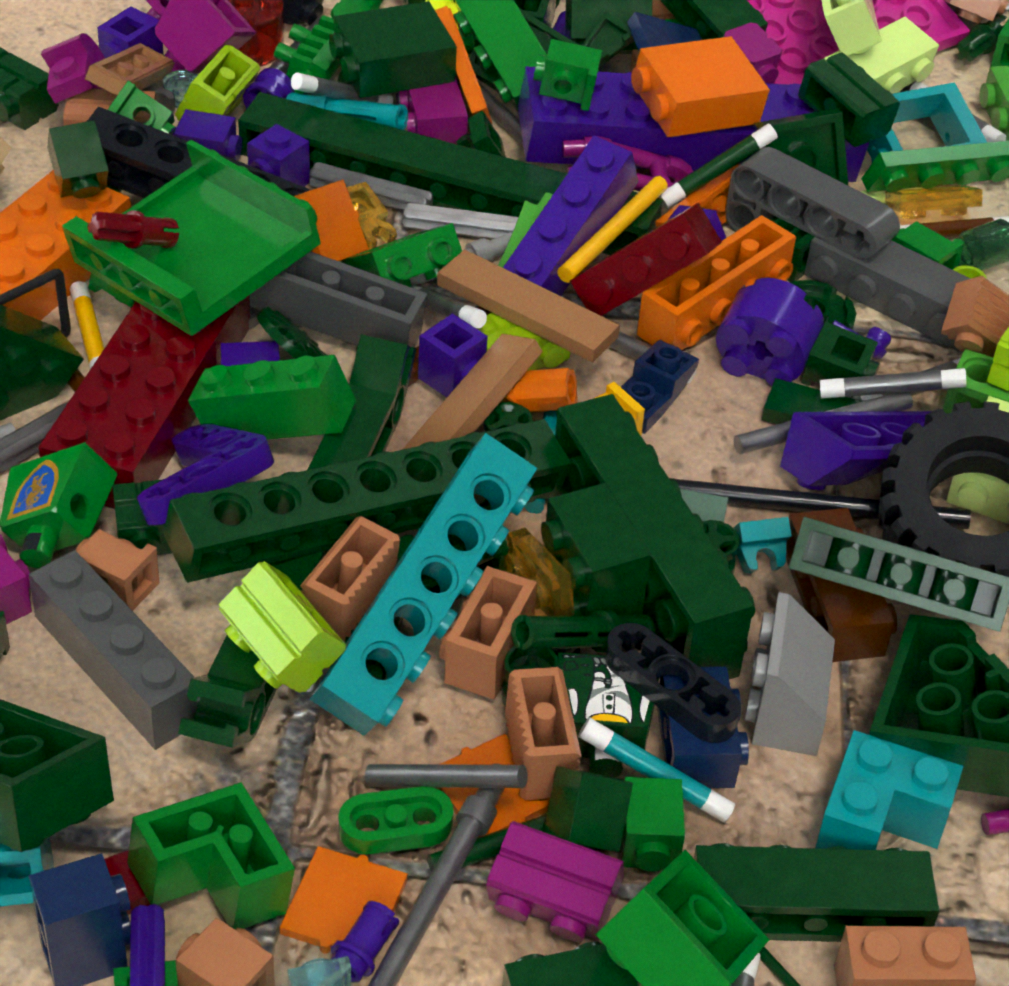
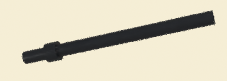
M674 479L680 489L728 497L727 504L798 512L848 508L852 517L879 520L880 500ZM933 506L939 516L952 527L969 529L971 510Z

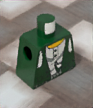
M558 652L559 668L563 670L582 757L580 758H589V771L591 773L616 778L623 771V763L579 738L578 735L582 726L590 717L645 750L655 705L613 673L606 664L605 656Z

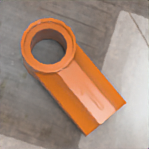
M558 368L526 371L501 402L520 404L527 408L529 412L558 411L560 407L575 404L578 401L577 379L574 369Z

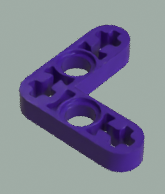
M201 424L183 430L172 438V443L180 464L187 467L142 491L137 496V501L148 525L165 524L171 499L180 498L189 493H204L227 488L236 483L245 482L271 467L274 463V458L267 438L261 434L214 424Z

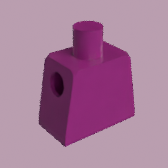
M170 0L155 27V35L168 48L164 56L175 62L169 76L173 79H178L185 69L191 73H200L225 45H231L238 50L256 33L228 0Z

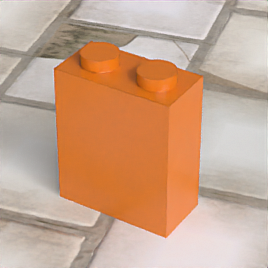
M732 36L640 48L636 67L633 68L631 73L634 91L639 93L649 108L652 118L658 122L667 137L754 125V123H758L761 120L770 91Z

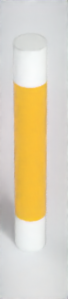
M77 281L70 286V293L91 369L104 350V344L88 285L83 281Z

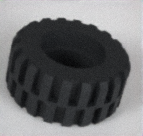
M969 401L953 404L952 412L945 414L943 409L939 408L925 415L924 427L919 423H913L903 432L902 443L894 444L888 455L887 467L883 470L879 502V525L883 527L882 540L1009 577V531L988 536L965 533L945 522L935 511L930 501V493L939 483L962 473H984L997 477L1009 484V412L998 410L1000 403L984 401L983 408H971Z

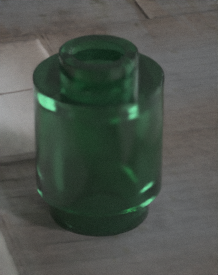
M997 219L960 233L958 239L965 243L959 266L968 265L984 271L1009 262V223L1006 220Z

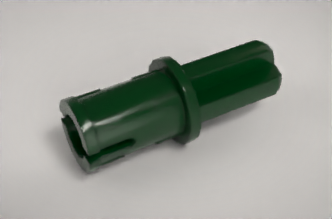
M996 14L993 21L989 20L986 23H979L972 27L969 35L956 45L959 53L956 55L961 61L966 59L971 62L982 54H989L994 51L998 35L1004 27L1000 23L1008 17Z

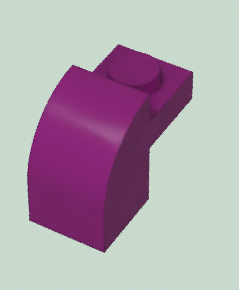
M81 33L42 50L41 55L50 68L47 91L55 104L92 88L103 89L85 80L89 66L105 59L97 44L87 34Z

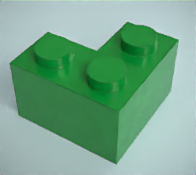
M242 782L132 818L127 863L151 905H159L207 888L227 924L233 929H245L286 914L295 867Z

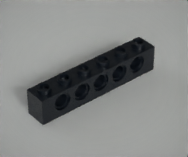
M99 106L87 120V122L95 120L109 170L108 185L141 198H146L192 167L186 145L188 141ZM220 154L234 164L246 167L251 173L263 180L275 183L281 190L292 196L311 190Z

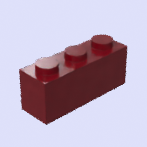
M698 202L587 268L577 277L570 280L586 309L602 316L704 257L720 245L722 241Z

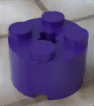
M760 278L756 279L753 285L748 287L742 286L716 333L717 348L723 357L721 360L722 368L733 376L740 377L747 373L765 379L771 386L775 378L793 382L803 372L809 353L824 325L821 310L817 304L813 310L804 300L807 293L798 286L784 280Z

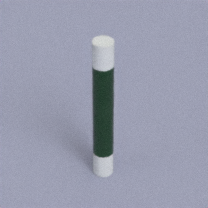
M766 124L667 188L659 196V198L663 199L665 208L669 209L777 139L776 131L771 124Z

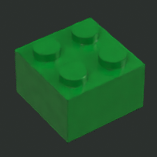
M686 849L595 934L606 946L610 958L618 966L628 970L642 986H730L770 940Z

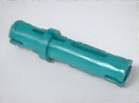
M295 92L289 93L286 97L288 100L405 130L407 126L408 110L404 104L394 105L334 99L321 95H304Z

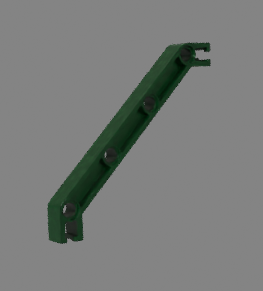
M360 335L349 383L356 398L355 405L342 433L324 435L307 470L324 467L333 462H347L371 457L386 451L402 414L416 348L402 343ZM329 550L270 563V565L286 574L301 591L300 585ZM226 635L208 674L190 679L187 698L197 702L196 713L191 719L181 718L178 734L231 748L249 742L255 737L277 689L267 683L255 670L254 665L260 659L252 650L249 653L245 652Z

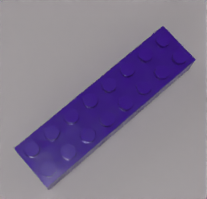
M525 67L518 112L526 162L574 165L578 157L563 158L562 141L584 139V137L595 135L609 138L615 143L656 154L679 157L692 167V170L695 171L754 133V125L667 137L658 122L652 118L649 108L639 93L634 91L631 82L632 72L614 73L598 71L590 108L587 111L580 109V103L540 95L541 82L533 80L536 67ZM765 83L770 91L760 122L815 112L813 108H810L799 98L798 92L801 84ZM845 139L848 182H856L869 142L854 148ZM746 158L745 160L741 161V162L738 163V164H742V163H743L744 161H746L748 158ZM635 166L636 169H646V168H642V167Z

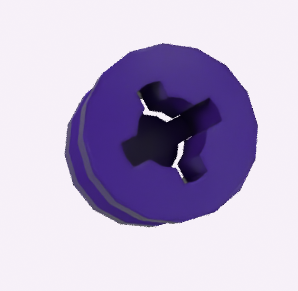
M265 68L256 76L254 82L246 88L243 94V102L247 109L259 92L286 99L289 93L295 92L291 86V79L278 69Z

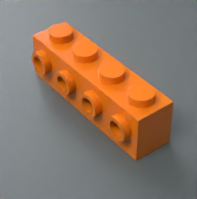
M763 215L751 221L722 240L720 245L704 257L642 292L637 336L652 346L658 340L674 345L680 350L694 346L702 336L721 325L737 292L742 286L748 287L753 285L756 279L776 278L784 281L789 279L793 271V264L791 262L796 236Z

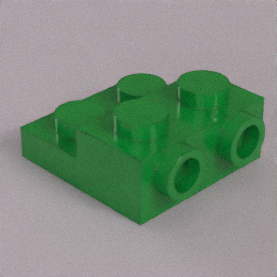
M453 223L419 231L341 260V263L412 287L411 277L424 273L426 280L436 278L437 273L462 252V248Z

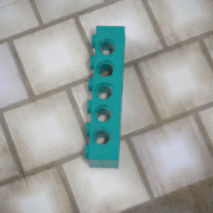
M487 433L480 438L466 456L345 643L346 650L331 665L310 697L311 701L364 736L378 723L384 727L390 723L404 699L396 694L405 679L414 683L431 658V655L424 651L432 636H435L440 640L455 620L458 613L450 608L459 593L467 597L480 580L484 572L477 567L480 559L485 552L490 556L494 555L509 533V529L502 525L510 512L517 516L531 498L534 489L527 484L536 472L537 467ZM474 494L486 498L490 503L491 510L480 507L475 501ZM448 534L458 536L464 542L466 551L455 549L448 540ZM421 575H427L435 579L440 587V593H433L427 590L421 581ZM394 617L406 619L413 628L414 636H406L400 633L394 625ZM366 660L379 662L386 671V680H378L372 677L367 671Z

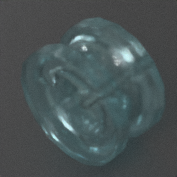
M177 70L168 73L163 78L164 89L171 91L174 95L175 108L178 109L191 82L198 76L197 74L187 70Z

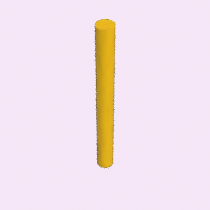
M655 176L558 268L557 274L559 278L566 283H570V280L577 277L667 190L668 184L666 180L661 176Z

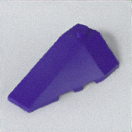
M932 411L793 412L780 467L795 476L800 486L811 490H824L826 485L851 484L886 469L888 455L894 444L902 443L903 432L913 423H919L924 427L925 415Z

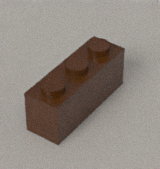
M839 508L790 513L789 523L792 537L786 541V560L788 566L804 517L864 534L860 527L856 528L849 509ZM790 569L804 609L835 639L832 662L884 657L886 655L891 634H895L897 631V614L892 603H887L883 596Z

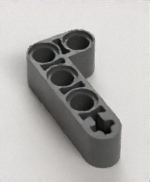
M761 148L735 168L731 174L726 204V219L729 226L735 232L761 215L769 220L776 216L845 253L863 260L869 259L897 236L900 230L897 214L886 204L775 148Z

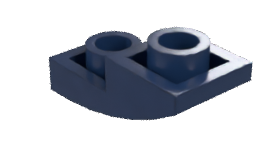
M658 340L635 361L632 377L621 386L625 392L645 408L642 433L644 434L672 405L695 372L699 363V358L662 340Z

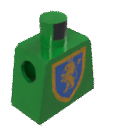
M85 442L11 467L0 518V527L8 537L22 548L19 555L20 559L27 566L39 569L52 561L55 551L79 544L84 539H88L116 480L117 472Z

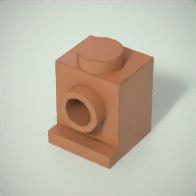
M98 529L90 538L81 541L76 548L79 555L132 611L160 583L157 547L147 544L141 550L126 539H119Z

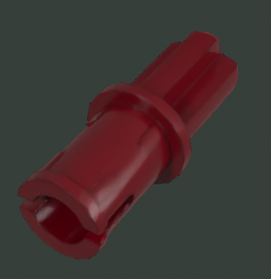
M130 210L126 214L95 212L92 214L91 222L88 223V232L93 234L95 240L120 242L132 249H137L142 245L172 248L179 238V233L164 232V228H179L176 220L173 218L147 217L136 210Z

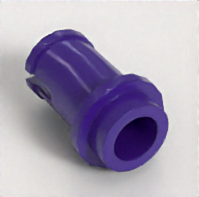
M368 901L344 940H337L331 946V953L333 955L329 960L331 968L342 978L357 983L360 982L363 976H370L375 970L373 960L392 931L399 925V919L393 917L395 913L379 902Z

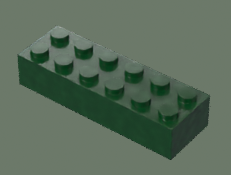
M613 394L558 408L555 437L572 463L560 495L606 483L651 554L642 614L650 616L653 620L655 634L697 666L727 667L729 679L739 677L744 653L748 649L747 638L751 618L755 615L753 597L746 587L740 586L730 571L724 552L716 549L707 536L700 516L692 513L683 500L678 483L673 478L669 479L659 464L654 447L646 444L637 431L632 414L623 410Z

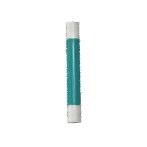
M589 717L582 726L578 735L579 738L647 778L682 779L684 800L723 823L729 819L735 807L734 802Z

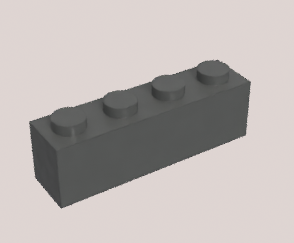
M817 237L811 240L804 275L818 282L827 283L836 288L838 292L958 352L960 351L955 347L954 340L948 339V335L941 334V330L956 283L971 278L892 240L872 257L863 260L855 258Z
M310 251L250 294V307L261 310L263 307L268 306L273 311H279L285 318L291 319L296 324L357 346L362 334L414 347L422 332L428 293Z
M76 550L29 573L35 617L146 741L156 750L180 736L178 731L181 718H193L197 708V702L187 698L190 679L194 677L190 671Z

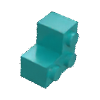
M853 730L824 813L815 848L827 849L829 847L842 846L849 849L876 850L882 831L938 849L964 766Z

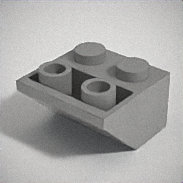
M778 592L774 614L763 613L758 644L765 645L767 648L756 647L751 679L753 680L752 686L760 687V689L750 688L745 721L755 722L752 738L753 745L817 756L826 722L835 639L787 593Z

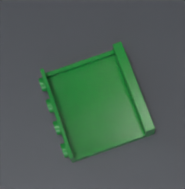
M189 140L186 142L192 167L122 213L126 214L130 210H136L147 217L173 218L176 220L179 228H164V232L179 233L178 241L174 247L162 248L161 246L142 245L137 249H132L120 242L98 241L94 239L92 233L88 232V223L77 216L62 225L76 264L188 335L193 336L321 244L316 225L318 221L316 212L307 201L299 200L281 190L275 183L267 182L254 175L246 167L234 164L215 150H209L197 142Z

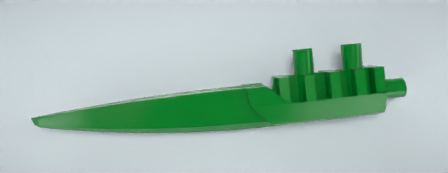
M341 0L331 10L330 15L332 18L322 15L318 25L315 24L312 31L294 23L288 38L300 43L297 50L279 42L273 57L289 64L286 75L290 79L295 73H302L330 80L341 65L339 59H333L329 48V35L334 33V16L379 9L383 0ZM294 90L299 94L305 93L303 91Z

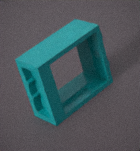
M955 82L893 94L900 103L893 123L930 117L945 146L987 143ZM892 128L886 136L875 140L870 139L867 149L872 162L880 152L903 150Z

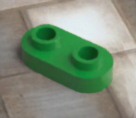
M428 786L355 795L349 798L340 808L338 816L339 837L348 849L359 854H377L435 846L443 842L450 835L453 827L454 808L451 799L443 791ZM419 821H428V822H430L429 824H422V825H418V824H417V822H419ZM371 828L374 831H362L361 829Z

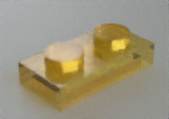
M965 185L930 189H908L892 193L885 191V204L894 211L900 212V218L903 219L925 218L926 210L941 209V215L960 216L967 214V207L982 206V189Z
M525 527L509 532L507 534L509 554L504 556L505 571L537 582L535 609H541L547 616H575L571 574Z

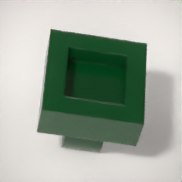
M481 111L469 117L470 134L460 137L456 141L457 145L506 157L502 139L484 112Z

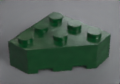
M1 304L0 420H3L57 397L84 358L56 326Z
M910 614L870 728V735L964 766L958 783V790L1009 797V669L995 654L988 655L976 642L974 631L964 621Z

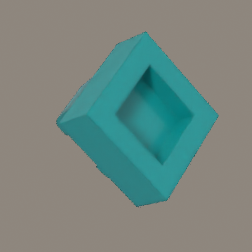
M788 517L740 522L734 527L740 538L737 557L745 573H753L758 569V562L756 560L758 552H763L769 557L772 571L778 570L785 565L786 541L792 537Z

